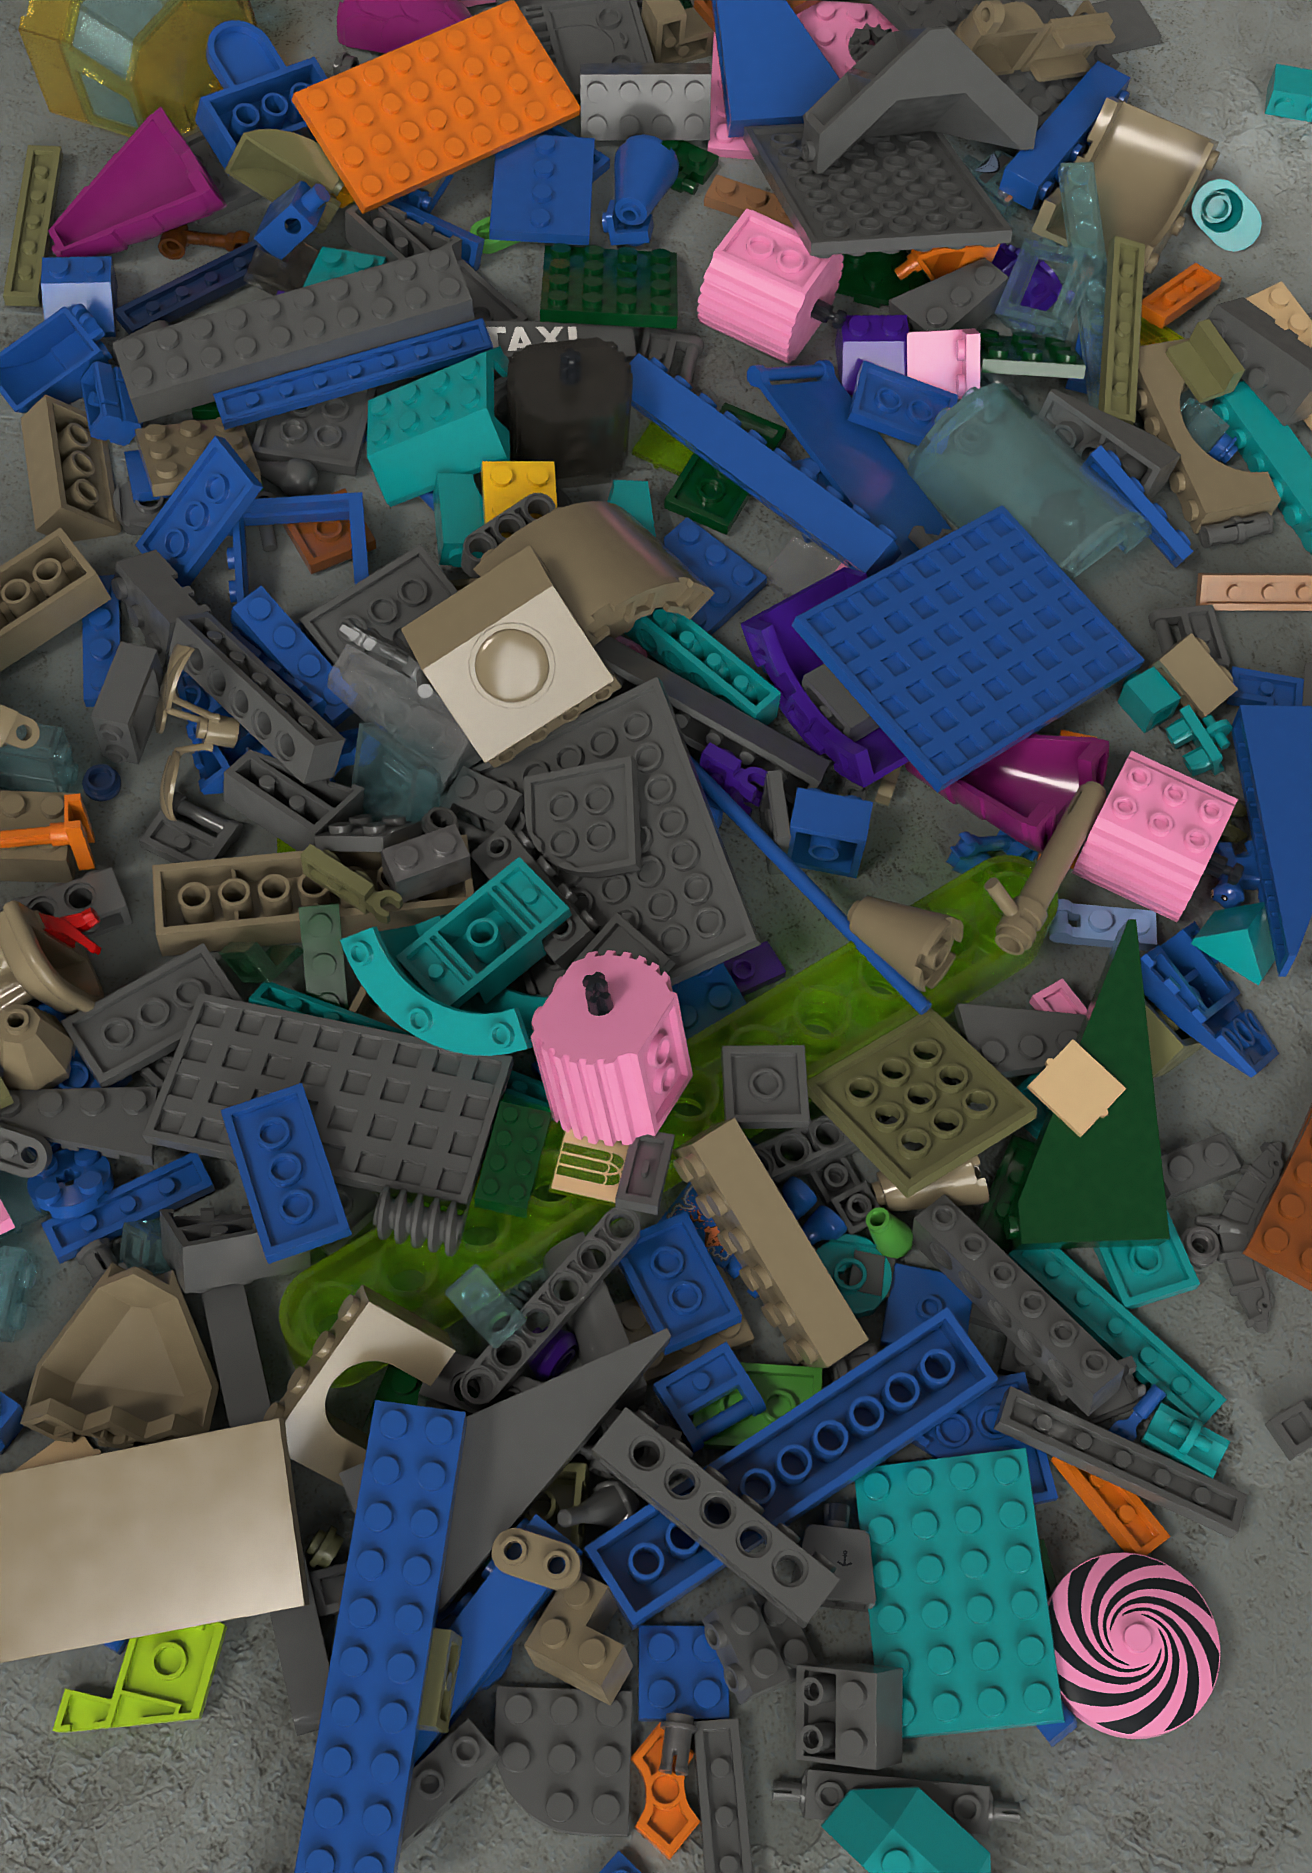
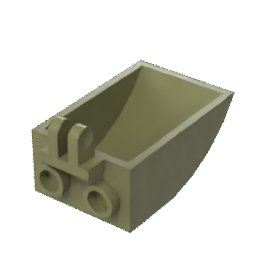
M258 129L243 133L224 172L271 202L299 181H305L311 188L317 183L323 185L329 192L330 200L326 203L318 225L314 229L320 234L326 231L341 205V202L336 200V196H338L344 184L322 148L314 140L294 132L278 129Z

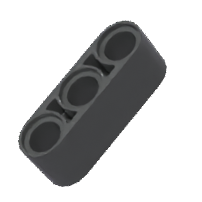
M543 493L530 494L469 534L465 538L461 557V567L464 572L470 577L479 578L480 576L473 569L480 563L481 558H476L471 553H485L492 548H496L507 539L501 533L509 532L514 534L519 529L536 520L530 516L532 513H538L542 516L550 513L555 509L553 500Z

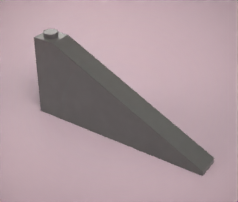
M668 1328L466 1417L467 1427L437 1614L449 1607L491 1557L492 1546L496 1537L501 1532L517 1526L669 1345L671 1335ZM364 1462L339 1473L354 1514H356Z

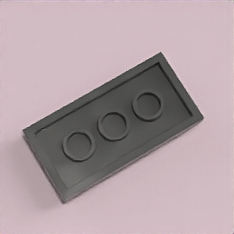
M202 943L95 1002V1006L91 1011H78L60 1022L100 1087L108 1088L177 1049L199 993L242 1002L243 1000L205 944Z

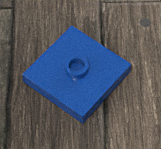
M895 1263L890 1295L886 1301L880 1345L889 1346L946 1307L950 1309L968 1335L972 1301L942 1272Z

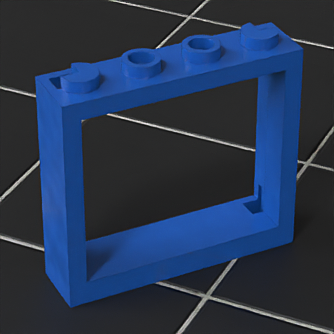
M362 492L254 499L227 535V537L233 536V547H227L229 570L235 569V580L229 581L231 603H238L250 594L245 526L350 520L354 582L357 584L368 577L369 569ZM295 623L299 627V629L306 635L303 629L299 626V623ZM232 624V631L234 630L239 635H241V633Z

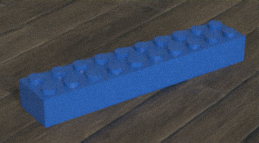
M946 1307L707 1466L716 1469L729 1481L726 1488L737 1497L741 1498L743 1494H746L755 1500L764 1509V1513L761 1516L776 1527L778 1523H782L788 1526L990 1390L998 1380V1377L950 1309ZM688 1478L671 1489V1491L680 1496L688 1495L694 1489L693 1481ZM711 1503L704 1509L705 1517L713 1524H723L729 1519L728 1509L723 1504ZM650 1504L584 1547V1555L601 1582L609 1586L619 1611L632 1631L727 1567ZM754 1531L745 1532L740 1537L741 1546L747 1552H750L764 1542L763 1537Z
M375 1400L294 1873H397L420 1729V1712L433 1630L437 1620L467 1427L466 1412Z

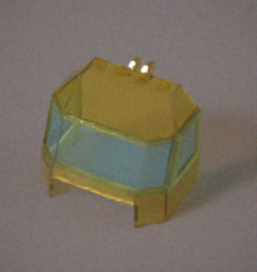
M29 0L27 16L21 15L18 30L49 112L131 137L146 118L160 107L163 108L181 134L193 131L198 126L195 122L200 97L223 90L206 58V46L211 31L220 23L231 20L248 22L256 27L258 25L250 0Z

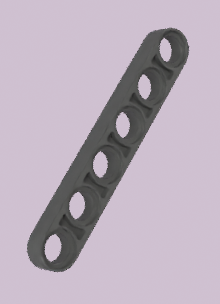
M617 1207L609 1210L467 1369L460 1381L462 1398L467 1406L475 1410H483L494 1405L636 1244L640 1237L641 1222L635 1211ZM618 1218H626L631 1221L634 1230L627 1237H616L609 1229L612 1221ZM590 1249H598L605 1254L606 1262L598 1269H589L582 1263L583 1254ZM564 1280L572 1281L578 1287V1294L569 1301H562L554 1295L555 1286ZM541 1312L549 1317L550 1325L547 1330L542 1333H533L527 1329L525 1322L532 1313ZM504 1345H515L521 1350V1358L515 1365L504 1366L497 1360V1352ZM478 1377H485L493 1384L490 1395L483 1399H475L467 1391L470 1382Z

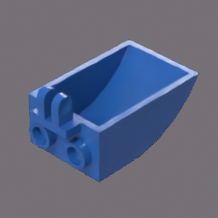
M83 304L75 305L72 309V314L64 306L0 352V393L15 412L27 413L45 394L66 404L81 399L83 393L80 380L91 364L96 361L109 364L108 361L113 358L105 345L100 341L105 336L104 331Z

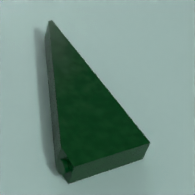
M1128 919L1116 935L1075 1040L1115 1077L1126 1090L1107 1109L1108 1115L1104 1118L1099 1117L1081 1137L1048 1109L1009 1209L1010 1214L1005 1216V1234L1007 1239H1012L1013 1250L1159 1246L1170 1239L1136 919Z

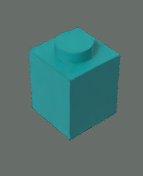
M1153 666L1143 673L1137 671L1128 676L1122 684L1123 689L1117 702L1143 733H1146L1173 717L1181 697Z

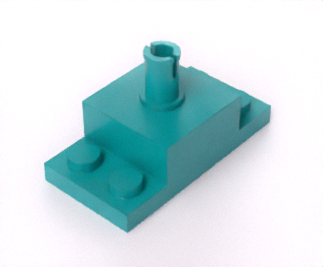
M518 857L395 957L402 968L432 998L458 1009L476 994L486 1004L546 955L541 940L572 916L570 908Z

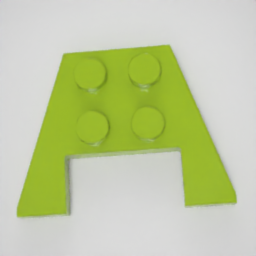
M221 1622L129 1639L112 1698L107 1699L65 1688L52 1731L68 1733L201 1719L227 1626Z

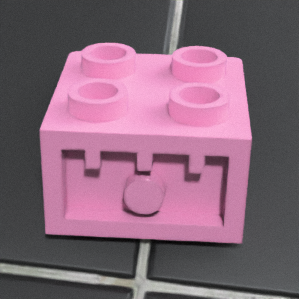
M975 328L907 333V377L954 393L966 405L980 404V333Z

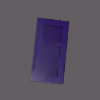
M768 941L723 962L743 997L785 978L786 970Z

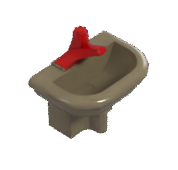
M10 901L3 906V911L0 912V1012L12 1004L25 1005L31 1000L36 999L58 1012L73 1015L78 1011H91L95 1006V1002L105 997L99 978L84 948L85 946L88 948V951L97 955L100 954L102 949L83 933L89 931L101 921L93 907L81 913L55 917L42 914L37 910L33 911L18 901Z

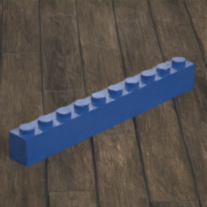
M638 353L613 382L612 386L626 403L846 567L865 572L867 577H870L892 565L902 554L895 542L897 536L883 524H880L879 527L869 522L871 517L862 508L855 504L852 508L843 503L844 497L830 485L824 489L817 484L818 478L804 466L798 470L791 465L793 461L784 451L779 448L772 451L765 446L767 441L753 429L746 432L741 428L742 423L729 411H725L724 414L716 410L717 405L711 398L702 392L699 396L691 391L693 389L692 386L681 376L676 375L673 378L668 375V369L655 357H652L649 361Z

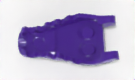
M1000 244L992 264L1009 277L1007 301L997 311L1008 323L1018 330L1033 334L1037 330L1033 323L1058 299L1065 303L1071 298V294L1064 287L1056 273L1043 260H1040L1033 254L1027 255L1019 247L1016 248L1011 244Z

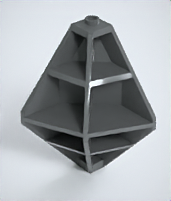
M946 25L888 32L803 115L804 131L801 157L816 174L825 172L864 138L925 131L1019 150L1034 149L1039 117Z

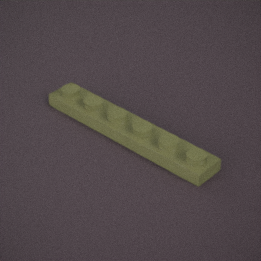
M28 145L3 293L6 306L40 307L42 297V257H48L51 236L48 230L53 226L63 161L61 146Z
M1115 235L1108 244L1098 409L1133 425L1136 418L1145 244Z

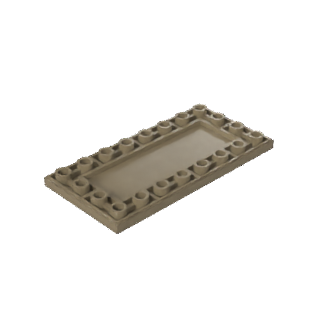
M284 1418L0 1474V1663L310 1605Z

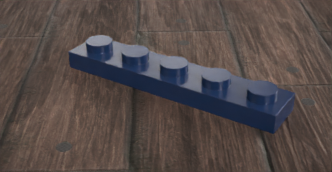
M253 240L114 309L116 320L129 335L155 321L165 320L170 323L279 268L278 261L256 240Z

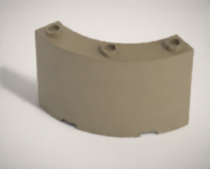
M1106 97L1087 138V142L1092 143L1088 152L1084 154L1083 158L1079 156L1076 158L1065 176L1063 189L1057 187L1044 200L1031 232L1107 265L1108 244L1115 235L1145 244L1144 275L1146 273L1152 274L1157 266L1160 254L1171 236L1177 237L1181 232L1186 220L1183 215L1206 170H1213L1220 155V152L1216 151L1219 142L1116 97Z
M604 501L581 502L553 509L550 513L516 531L496 548L485 552L480 563L473 569L481 577L528 545H531L545 563L551 574L549 576L593 646L610 635L609 627L622 619L630 623L641 617L651 615L655 608H663L666 612L681 614L690 620L715 594L629 512L616 504Z

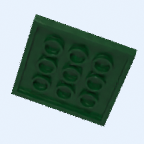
M557 243L552 246L545 245L540 322L677 329V253L666 249L638 251L632 247L604 249L598 245H589L585 248L570 247L564 243Z

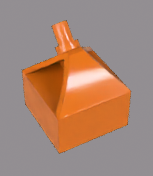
M1000 244L996 247H983L981 245L965 246V248L959 250L941 247L932 248V250L927 252L911 249V253L906 256L907 260L895 268L894 271L902 281L915 270L918 273L923 269L930 280L933 281L983 258L992 263Z

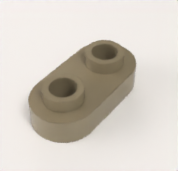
M510 1528L501 1532L496 1537L492 1546V1558L500 1571L552 1590L562 1591L571 1588L579 1580L582 1573L581 1558L573 1547L520 1528ZM513 1543H519L522 1547V1554L516 1560H510L507 1557V1548ZM556 1557H562L566 1564L564 1571L560 1574H553L549 1568L550 1562Z

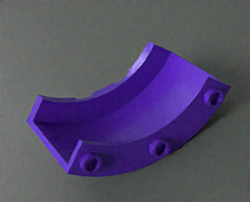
M843 567L740 624L756 666L764 665L773 683L772 686L781 692L779 708L790 724L817 755L820 756L825 753L835 762V771L851 782L865 788L906 764L909 760L880 727L854 742L841 733L818 710L801 684L805 674L824 663L791 626L796 616L868 578L865 572Z

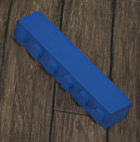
M1097 61L1037 130L1034 149L1020 150L1005 167L999 189L1013 197L1012 201L1029 210H1032L1040 200L1044 201L1048 198L1056 181L1060 183L1067 174L1069 165L1074 163L1078 156H1082L1086 145L1091 146L1092 143L1087 142V138L1106 97L1113 96L1122 101H1128L1130 93L1127 92L1131 77Z
M537 1514L534 1515L531 1521L524 1518L516 1527L566 1543L573 1547L579 1556L583 1552ZM513 1543L507 1551V1557L510 1560L518 1559L522 1554V1547L519 1543ZM562 1557L552 1559L549 1565L550 1571L553 1574L562 1573L566 1565L565 1560ZM493 1559L481 1575L485 1581L474 1595L468 1592L455 1607L453 1614L457 1618L448 1629L463 1637L448 1731L554 1591L505 1574L496 1567ZM419 1730L414 1767L437 1747L446 1733Z

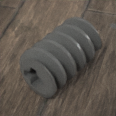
M385 1184L375 1209L373 1230L377 1227L380 1240H387L394 1230L396 1244H404L411 1234V1244L413 1248L417 1249L428 1239V1249L433 1253L437 1252L444 1242L446 1256L452 1257L457 1252L463 1237L468 1207L462 1215H458L457 1201L452 1200L446 1211H442L440 1197H435L429 1207H425L423 1193L420 1192L413 1202L409 1203L407 1202V1189L403 1188L397 1197L392 1199L390 1185Z

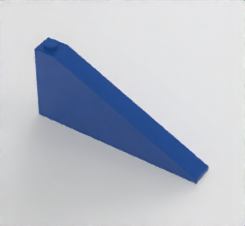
M712 0L728 138L743 137L744 127L804 124L803 115L840 79L786 0Z
M1240 705L1233 721L1231 732L1278 977H1286L1298 954L1312 916V706Z

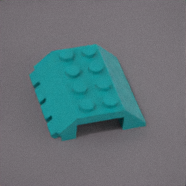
M501 346L368 400L367 458L384 499L390 507L433 491L437 473L474 475L481 472L482 461L510 460V431L494 416V369L503 378L509 376V359L503 353Z

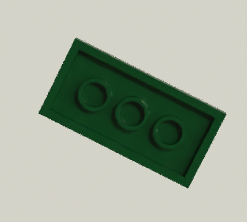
M725 402L719 411L722 414L725 411L732 413L742 423L741 428L746 432H749L751 429L758 432L767 441L765 446L772 451L780 448L786 438L787 428ZM693 453L666 496L664 508L727 535L751 495Z

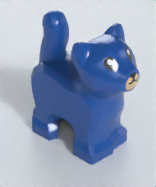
M1253 841L1244 843L1247 851L1237 855L1234 853L1231 842L1217 843L1213 851L1228 858L1227 865L1232 868L1236 863L1244 866L1242 877L1236 885L1227 883L1228 876L1222 874L1217 878L1218 884L1211 889L1212 900L1218 902L1224 909L1237 907L1245 900L1243 889L1258 890L1259 903L1264 902Z

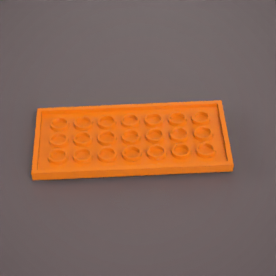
M514 0L504 2L293 93L292 97L293 104L362 214L575 118L581 112L579 103Z

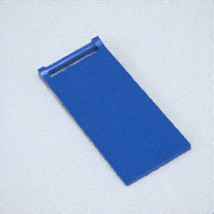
M819 360L809 365L765 368L764 365H753L748 368L747 381L751 386L758 387L811 459L819 465L820 471L832 487L844 497L843 502L850 508L854 504L859 506L871 517L869 522L876 527L883 524L897 536L895 542L902 554L894 563L920 550L908 538L913 526H923L926 534L939 535L942 529L952 530L880 434L875 430L847 421L852 398L836 378L834 366L830 360ZM816 378L818 380L813 382L771 385L770 383L773 381Z

